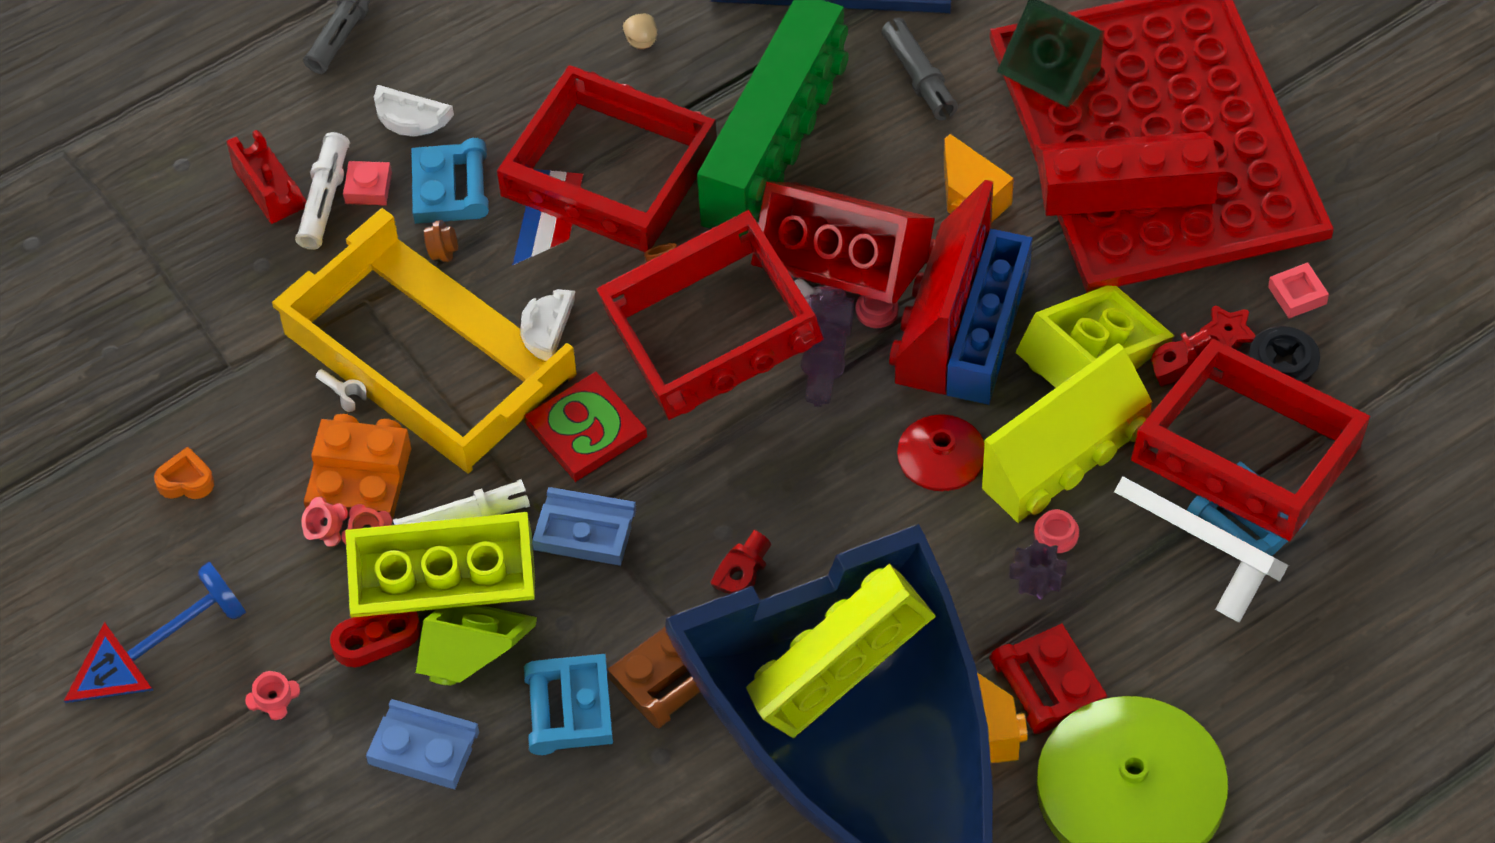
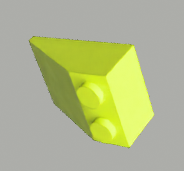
M1106 285L1036 312L1015 353L1028 363L1032 371L1044 377L1051 385L1057 388L1117 343L1125 348L1137 370L1151 359L1152 354L1158 347L1172 342L1175 335L1120 288Z

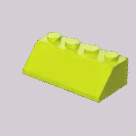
M1117 343L985 439L982 489L1017 523L1030 514L1037 515L1042 512L1050 503L1051 498L1064 489L1071 490L1082 480L1085 473L1097 464L1103 466L1114 457L1117 450L1128 441H1136L1138 429L1151 415L1152 400L1125 348L1121 344Z
M528 512L345 530L351 618L535 599L533 544Z
M890 564L884 569H876L867 575L861 583V589L849 599H842L831 606L826 612V619L813 630H806L796 636L790 644L791 649L777 661H769L757 670L754 675L755 680L746 686V689L758 714L764 721L790 737H796L936 617L904 576Z

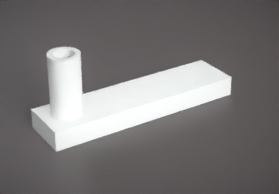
M1123 476L1114 491L1131 502L1241 560L1215 610L1239 623L1265 575L1280 581L1288 567L1282 561Z

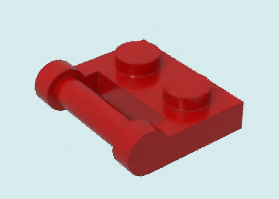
M1059 624L1017 644L1002 645L989 656V660L995 670L1004 674L1029 715L1027 723L1035 734L1049 731L1057 727L1061 721L1079 708L1107 698L1106 692L1063 624ZM1028 661L1054 706H1044L1020 664Z

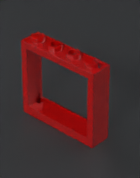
M569 65L497 169L500 195L646 252L653 247L696 180L698 171L717 139L716 120L702 115L701 112L691 111L672 104L665 98H656L638 91L628 84H619L603 78L593 71L590 73ZM577 104L689 146L646 213L533 169Z
M749 210L596 288L607 315L668 420L691 412L696 406L719 394L731 391L738 384L760 373L771 370L775 365L798 353L809 350L813 345L824 340L815 313ZM746 230L748 231L747 234L739 237V234L745 232ZM754 252L795 318L665 385L627 318ZM621 295L624 296L623 298H621V299H619V300H617V301H615V302L613 301V299H615V298H617V297H619V296H621Z
M1212 339L1138 429L1131 461L1291 542L1360 449L1370 415ZM1208 378L1335 440L1334 444L1296 494L1167 430ZM1152 447L1158 449L1157 454L1150 451ZM1280 513L1288 515V520L1280 517Z

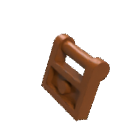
M665 627L607 669L608 679L657 729H660L670 721V715L700 693L699 688L690 676L661 699L652 698L688 671L673 647Z

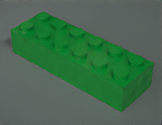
M793 0L697 173L701 226L712 229L747 210L751 212L756 222H759L766 181H784V171L788 164H795L800 152V142L804 134L810 135L815 126L817 110L820 104L826 105L829 101L834 78L836 75L841 76L847 66L849 54L844 51V43L848 35V25L844 24V6L824 0ZM746 230L745 232L739 234V237L747 234L748 231Z

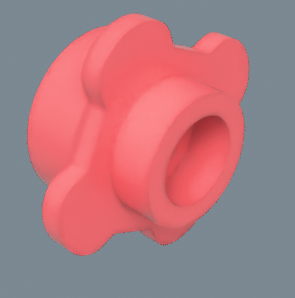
M323 497L312 499L302 515L301 524L304 536L308 540H323L328 547L338 545L341 541L340 530L343 521L348 516L346 507L339 503L335 505L328 504ZM325 518H327V520H328L326 526H324V520H325Z
M356 504L349 510L350 518L348 529L346 530L360 529L365 525L371 527L392 525V518L386 511L377 512L374 509L366 508L362 504ZM344 530L342 532V541L346 545V533Z
M266 671L255 679L252 685V693L247 694L245 702L248 709L252 711L259 709L268 713L272 720H280L287 715V706L291 700L300 695V687L296 681H288L279 672ZM270 694H277L275 698H269Z

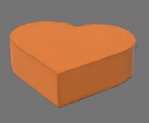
M186 447L161 465L154 475L157 490L165 498L173 499L185 495L191 499H201L208 496L214 487L211 470L189 447Z

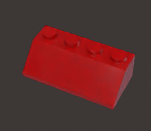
M1204 132L1036 144V156L1046 216L1215 204L1219 167L1213 138Z
M766 181L758 225L791 276L884 302L896 303L927 261L935 218L795 182ZM753 252L751 265L763 268Z

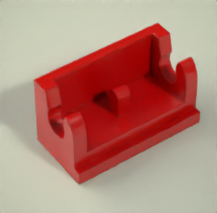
M254 130L253 138L255 142L249 148L244 149L237 136L226 142L234 171L270 224H273L304 209L307 200L270 147H267L266 140L261 132Z

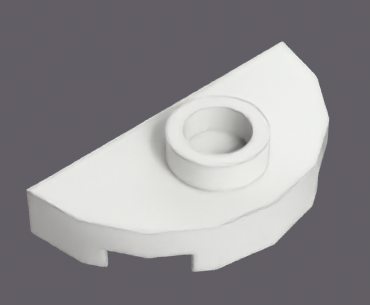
M377 85L374 101L378 119L387 129L399 135L420 136L433 133L445 126L454 116L451 105Z
M553 290V295L542 297L537 301L536 298L530 300L522 311L520 335L525 347L535 357L547 361L555 354L575 301V291Z

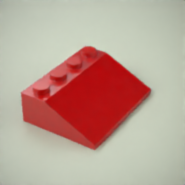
M984 180L941 223L936 239H931L928 258L925 263L927 264L925 272H918L914 280L912 297H916L914 305H906L903 312L901 331H904L902 340L895 339L890 352L889 365L895 366V384L946 395L948 363L991 229L994 181Z

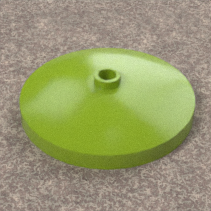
M1136 696L1112 697L1098 700L1079 708L1061 721L1053 730L1042 749L1037 771L1039 806L1045 822L1061 843H1208L1220 825L1227 801L1228 776L1226 765L1212 736L1200 723L1184 711L1151 698Z

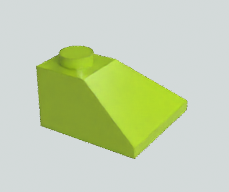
M482 605L437 609L423 620L416 673L430 676L429 680L440 685L460 683L512 648L536 626L537 617Z

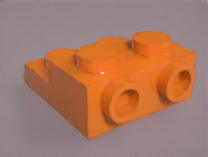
M337 414L333 420L321 419L311 454L313 469L304 498L305 509L310 505L312 499L323 497L328 504H343L347 509L348 517H350L349 510L356 504H362L366 508L374 509L377 512H388L393 522L411 452L408 430L402 428L398 422L391 419H380L376 425L359 423L355 417L348 414Z

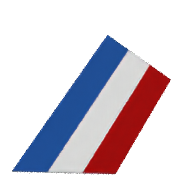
M534 169L581 187L583 174ZM526 206L513 265L569 241L572 223Z

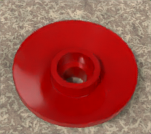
M941 414L927 416L915 421L903 432L898 443V462L906 477L920 487L933 491L956 490L971 483L982 471L984 440L972 424L959 417ZM945 443L948 445L945 447H939L936 444Z

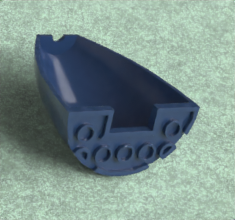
M919 524L836 555L827 576L763 600H759L753 586L666 618V633L677 654L707 703L756 770L801 816L835 843H992L993 786L989 733L977 669L949 588ZM888 564L904 576L936 615V617L794 738L761 718L746 689V686L755 680L754 675L760 667L769 661H777L791 649L790 644L796 636L806 630H813L826 619V612L831 606L842 599H849L862 588L861 583L867 575L876 569H884Z

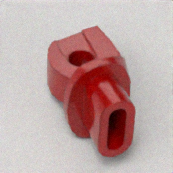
M1207 329L1190 337L1184 332L1180 334L1182 340L1165 343L1154 351L1151 359L1156 378L1161 387L1179 380L1212 339Z
M753 530L744 545L738 543L722 560L710 582L713 588L732 594L754 586L758 569L764 570L767 565L763 557L772 545L770 540L762 533ZM735 572H743L741 579L733 580Z

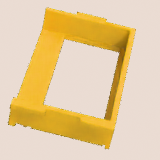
M383 208L346 238V243L349 246L319 272L313 274L311 271H307L272 301L273 308L279 311L286 336L345 381L352 379L361 381L366 387V395L370 400L467 474L473 470L472 466L525 418L524 415L539 406L566 380L570 381L577 375L574 348L570 344L566 343L547 361L535 357L525 347L519 327L398 239L394 216ZM372 270L523 381L519 387L464 437L312 323Z

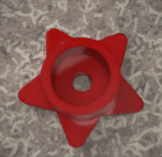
M1213 306L1211 309L1212 321L1200 329V331L1207 329L1211 339H1215L1235 350L1243 343L1253 342L1256 337L1246 325L1249 318V311L1246 309L1229 313L1218 306ZM1229 326L1232 328V330L1227 331L1225 330V327Z

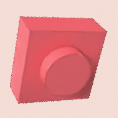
M349 161L343 191L345 204L386 206L392 175L390 162Z
M1308 262L1269 278L1268 288L1289 319L1324 306L1328 302L1329 293Z

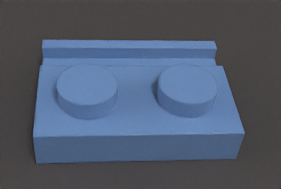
M548 487L547 499L542 506L532 539L533 550L621 566L631 532V523L636 514V504L628 500Z
M391 699L386 717L383 716L366 754L368 765L455 790L472 751L473 741L479 735L478 723Z

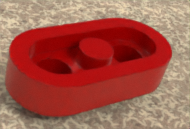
M414 611L354 617L342 621L333 629L330 636L335 659L347 667H360L410 647L417 641L421 632L418 613ZM396 627L405 628V630L396 634L391 632ZM354 644L362 645V647L357 650H349V648Z

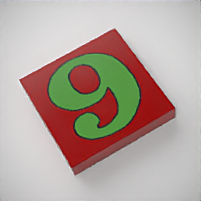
M596 371L524 415L525 424L575 482L647 438V428Z

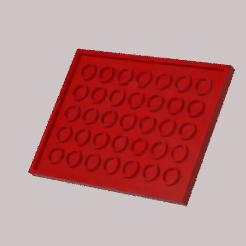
M1124 0L990 29L991 45L1036 162V144L1204 132L1213 138L1219 167L1215 204L1057 215L1086 293L1106 285L1124 286L1332 239L1334 230L1233 0Z

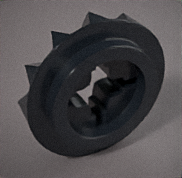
M1287 326L1266 329L1255 337L1250 346V357L1298 381L1309 383L1313 373L1318 370L1320 362L1319 348L1308 334L1299 329ZM1277 354L1282 357L1288 354L1292 355L1291 365L1286 361L1275 364Z

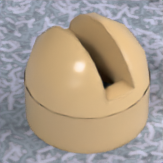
M636 14L628 18L623 24L625 37L634 48L646 49L655 42L657 27L651 15Z

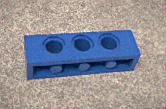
M990 229L948 363L947 396L987 405L990 404L1030 271L1032 237Z

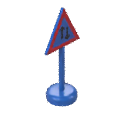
M208 561L199 569L198 577L209 594L128 652L125 651L104 622L64 702L70 703L153 691L133 661L214 603H217L230 619H238L247 612L214 566Z

